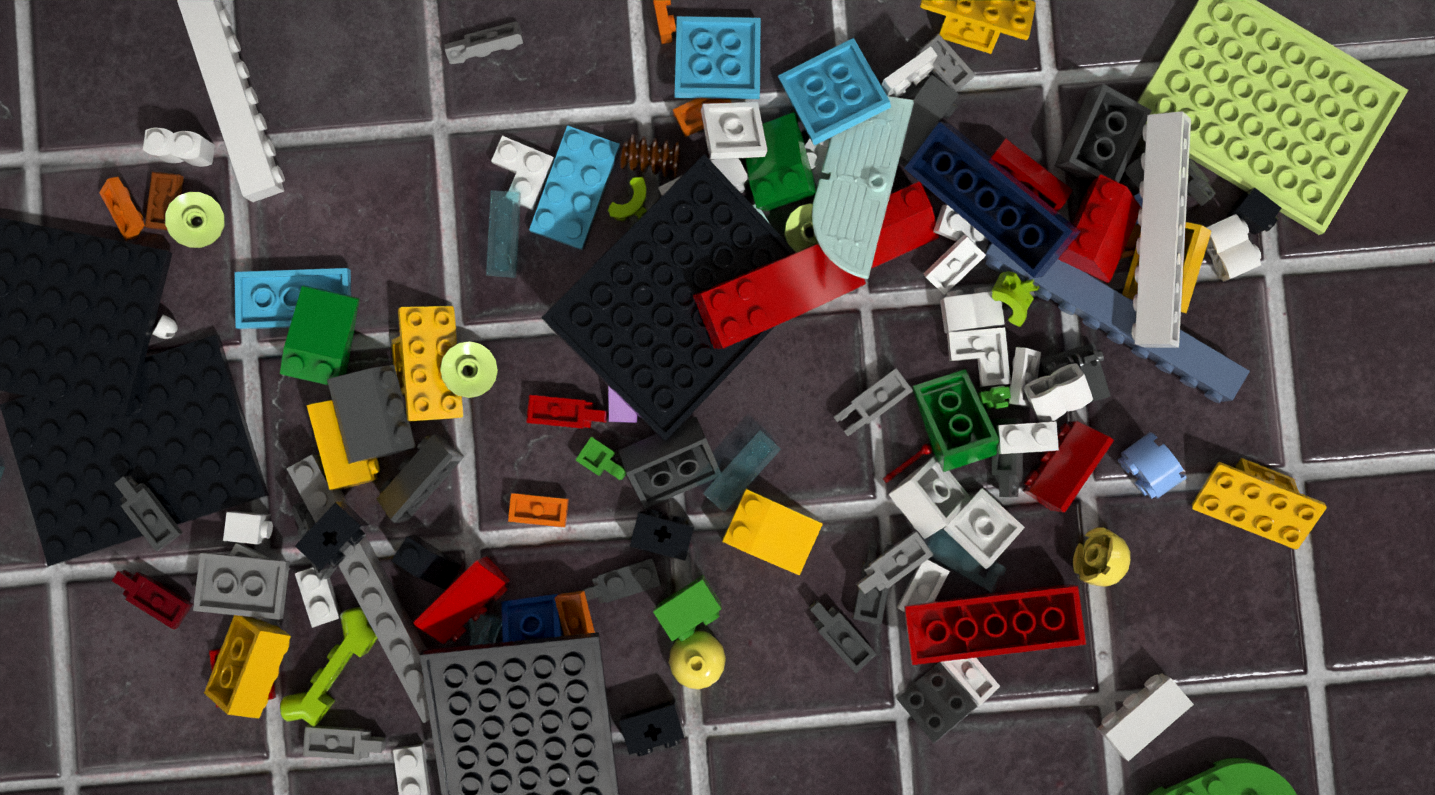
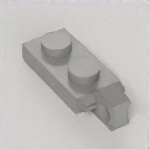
M515 21L464 35L465 39L444 44L449 63L456 64L464 63L466 59L474 56L485 57L493 51L514 49L519 44H523L519 22Z
M914 531L871 562L864 569L867 575L857 582L856 585L863 594H866L874 587H877L879 591L884 588L888 589L932 557L933 553L918 532Z
M307 725L304 733L303 756L360 760L361 758H368L370 752L382 753L383 750H386L387 738L371 737V731L359 728L318 725L313 727Z

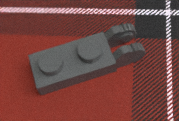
M869 541L860 580L867 575L864 569L874 561L877 551V542ZM887 544L886 548L884 549V553L891 549L894 545ZM874 587L866 594H863L858 588L852 618L881 625L888 589L884 588L879 591L877 587Z

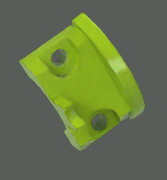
M635 177L630 181L631 188L634 191L631 201L623 205L611 203L608 209L610 217L617 221H625L627 217L632 215L640 218L647 211L643 207L647 193L643 177Z
M1007 271L1001 273L992 289V299L1008 304L1012 308V314L1008 320L1010 323L1020 327L1026 320L1027 310L1034 299L1030 292L1038 290L1039 286L1033 284L1034 279L1021 281L1016 273Z

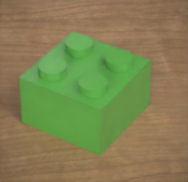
M702 575L658 603L653 613L671 641L677 638L683 641L695 633V626L701 622L706 626L720 616L719 611L722 609V605L710 584Z

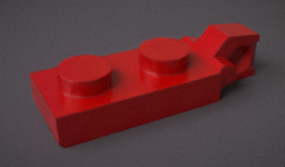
M529 395L526 423L584 429V427L591 428V421L606 423L607 411L593 410L592 402Z

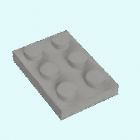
M207 552L200 553L193 611L277 620L283 619L290 561Z

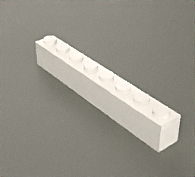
M177 0L243 197L255 202L284 192L282 182L285 181L281 168L275 164L273 158L276 155L275 148L265 135L264 130L267 129V124L262 114L257 111L255 104L258 103V98L254 89L249 87L247 78L250 77L246 64L240 60L238 54L241 51L240 44L235 35L231 34L229 28L232 25L230 15L226 9H223L220 0Z
M1183 111L1147 115V124L1143 126V139L1146 142V150L1141 156L1144 181L1140 183V196L1143 198L1142 209L1138 213L1141 237L1137 239L1136 248L1140 259L1139 266L1135 269L1138 294L1134 296L1133 307L1137 313L1136 323L1132 326V338L1135 340L1136 345L1147 348H1179L1191 118Z

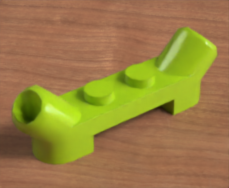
M361 607L347 609L341 613L340 618L344 641L341 645L336 644L327 656V659L330 661L324 669L320 668L314 674L310 681L313 686L309 692L288 695L281 700L280 713L287 722L303 719L315 727L335 702L326 693L352 655L356 654L362 657L367 654L378 639Z

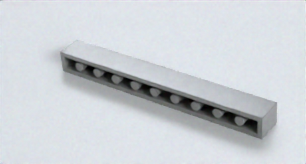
M310 455L287 468L315 523L335 502L344 501L350 507L341 489L329 490L320 455ZM332 532L331 534L333 535V539L331 540V542H338L336 540V536L338 533ZM365 535L356 546L350 545L344 551L346 557L338 566L422 722L425 723L430 720L420 654L422 650H427Z

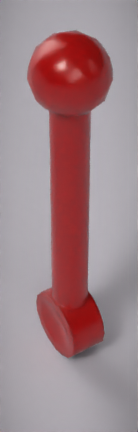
M924 444L918 453L883 477L884 482L887 483L924 454L929 455L932 452V446Z

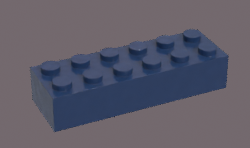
M939 122L904 168L1033 278L1043 277L1081 232L951 124Z

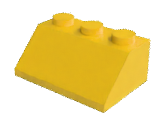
M1189 222L1185 224L1182 313H1187L1211 235V230ZM1137 248L1135 249L1122 293L1123 296L1132 300L1138 294L1135 269L1139 266L1140 255L1137 253Z
M333 401L307 405L329 490L347 489L379 480L377 473L380 472L377 458L348 463Z
M234 615L204 694L227 715L259 719L262 710L268 703L269 692L273 682L278 677L279 666L284 654L288 651L291 636L273 624L257 620L253 617Z

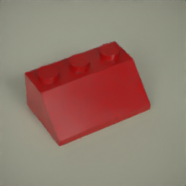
M1007 139L1002 142L991 156L994 161L1057 212L1066 203L1073 191Z
M1101 174L1088 186L1072 222V225L1081 232L1058 260L1104 282L1109 283L1138 219L1139 210L1142 209L1127 186Z
M920 181L890 194L871 269L939 238V234L933 232L936 225L933 208Z
M1072 421L1068 424L1064 423L1057 431L1059 450L1044 451L1040 457L1042 463L1036 471L1033 469L1024 480L1026 486L1023 492L1051 511L1066 512L1114 441L1111 437L1078 421Z
M487 556L476 560L413 623L416 627L443 644L450 639L455 642L467 631L464 625L469 620L473 619L476 622L487 611L484 606L491 599L496 602L508 591L505 585L510 579Z

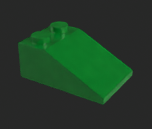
M793 112L763 123L767 146L766 156L746 158L756 208L767 212L813 196L816 193L817 187L796 114Z
M301 286L284 345L280 374L328 385L327 380L330 378L346 375L360 298L310 286Z
M966 369L913 386V392L932 449L943 472L997 454L999 438Z

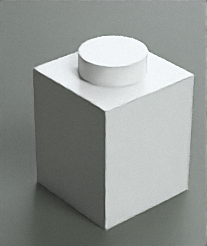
M243 511L227 512L223 541L249 544L267 543L273 530V524L270 521L271 514Z

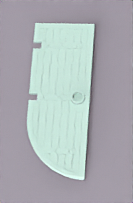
M888 97L891 108L831 137L821 172L831 175L829 180L819 179L812 207L813 229L825 255L839 268L857 277L868 279L914 104V101L910 99Z

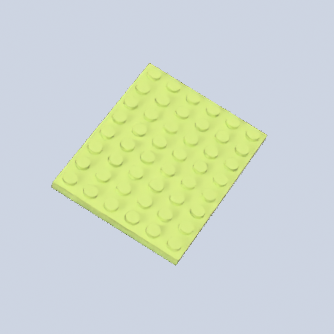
M1198 0L1137 102L1152 110L1150 115L1183 111L1191 118L1190 159L1244 191L1255 187L1282 208L1279 212L1320 235L1326 231L1408 90L1257 0Z

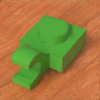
M1004 385L992 387L990 391L977 393L982 404L986 403L987 408L994 407L999 409L1008 407V402L1005 399L1011 398L1009 387Z
M594 437L589 439L576 458L577 462L598 476H601L604 470L619 480H623L626 475L625 469L611 460L616 452Z

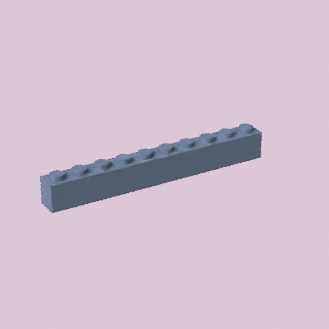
M991 241L984 252L986 256L983 259L986 260L985 264L989 268L998 272L1001 270L1004 272H1014L1021 281L1034 279L1033 284L1039 286V289L1034 291L1036 296L1046 301H1049V299L1059 304L1058 308L1064 313L1078 315L1083 318L1082 322L1086 326L1094 330H1098V328L1108 333L1107 338L1117 344L1124 343L1132 348L1131 352L1143 359L1148 357L1156 362L1155 366L1168 374L1175 373L1181 377L1180 381L1191 388H1200L1205 391V397L1216 403L1233 401L1250 372L1180 330L1179 348H1147L1136 345L1135 340L1132 338V326L1136 323L1137 313L1134 310L1133 301L1087 273L1058 259L1043 277L1033 278Z

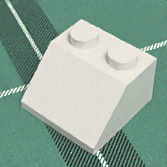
M935 455L901 481L888 494L924 539L947 526L971 500V497L951 472L942 471Z

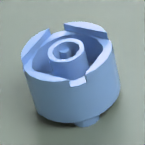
M1149 432L1121 452L1122 457L1118 459V462L1127 473L1131 472L1136 476L1138 480L1134 483L1144 496L1148 495L1151 499H1158L1187 477L1180 474L1183 468L1165 444L1158 446L1154 442L1158 437Z

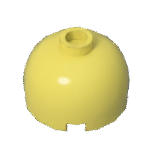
M1096 527L1085 535L1089 538L1085 541L1084 546L1079 543L1076 547L1073 557V570L1076 574H1079L1081 581L1090 585L1111 586L1118 583L1128 572L1130 550L1125 540L1104 527Z
M695 630V633L687 639L675 641L670 650L669 666L672 675L680 684L691 689H702L711 686L719 680L724 671L726 657L723 646L715 637L708 632Z

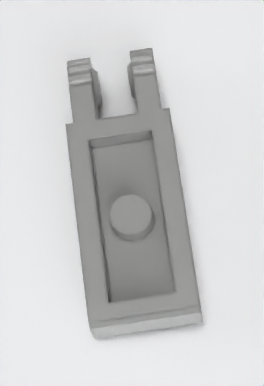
M895 368L853 399L849 406L834 416V419L837 422L842 421L853 410L858 412L861 419L850 424L844 431L849 436L864 424L868 425L913 390L897 368Z

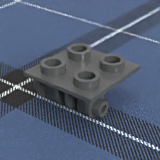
M1094 343L1040 359L1045 376H1050L1054 371L1063 366L1077 363L1085 374L1093 397L1091 402L1111 397L1100 361L1104 360V356L1101 350H1096Z
M940 662L897 698L899 703L934 744L978 707Z

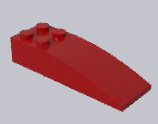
M816 243L694 294L693 297L714 349H723L830 302L865 285L866 282L864 278L852 275L835 265L825 255L819 243Z
M1071 584L991 593L904 606L912 665L1086 645L1078 586Z

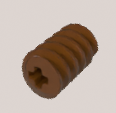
M631 134L629 140L624 142L620 167L624 169L629 162L630 170L635 171L640 164L642 173H646L651 166L653 175H657L662 168L664 177H668L673 170L674 176L677 178L681 157L679 142H676L673 148L669 149L668 140H664L662 146L658 147L657 138H653L651 144L647 145L645 136H642L640 142L636 143L635 135Z

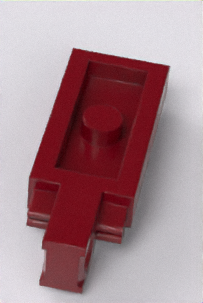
M127 570L117 571L112 579V582L125 589L123 595L126 597V601L171 629H177L193 605V603L140 572H136L134 575Z

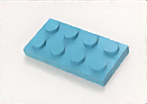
M567 125L529 231L583 250L619 153L620 144Z
M348 268L235 272V326L237 329L290 328L301 286L305 285L351 296V270Z

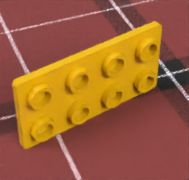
M921 0L920 8L945 15L939 35L944 40L991 54L1000 33L1028 40L1036 2L1032 0Z
M454 307L399 308L400 336L391 340L393 365H395L401 393L405 395L407 420L423 421L462 418V397L457 396L446 387L442 381L440 371L442 358L451 347L457 344Z
M1243 458L1239 460L1236 468L1218 462L1192 503L1193 510L1293 549H1299L1327 508L1324 502L1299 493L1294 478Z

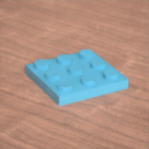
M677 16L675 98L760 99L761 18Z
M854 38L778 75L785 93L814 146L891 108L890 100Z

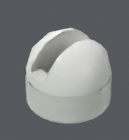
M163 314L152 334L162 339H170L178 330L177 324L173 319Z

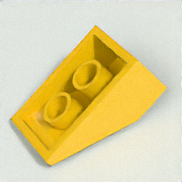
M745 488L722 542L800 575L823 524Z

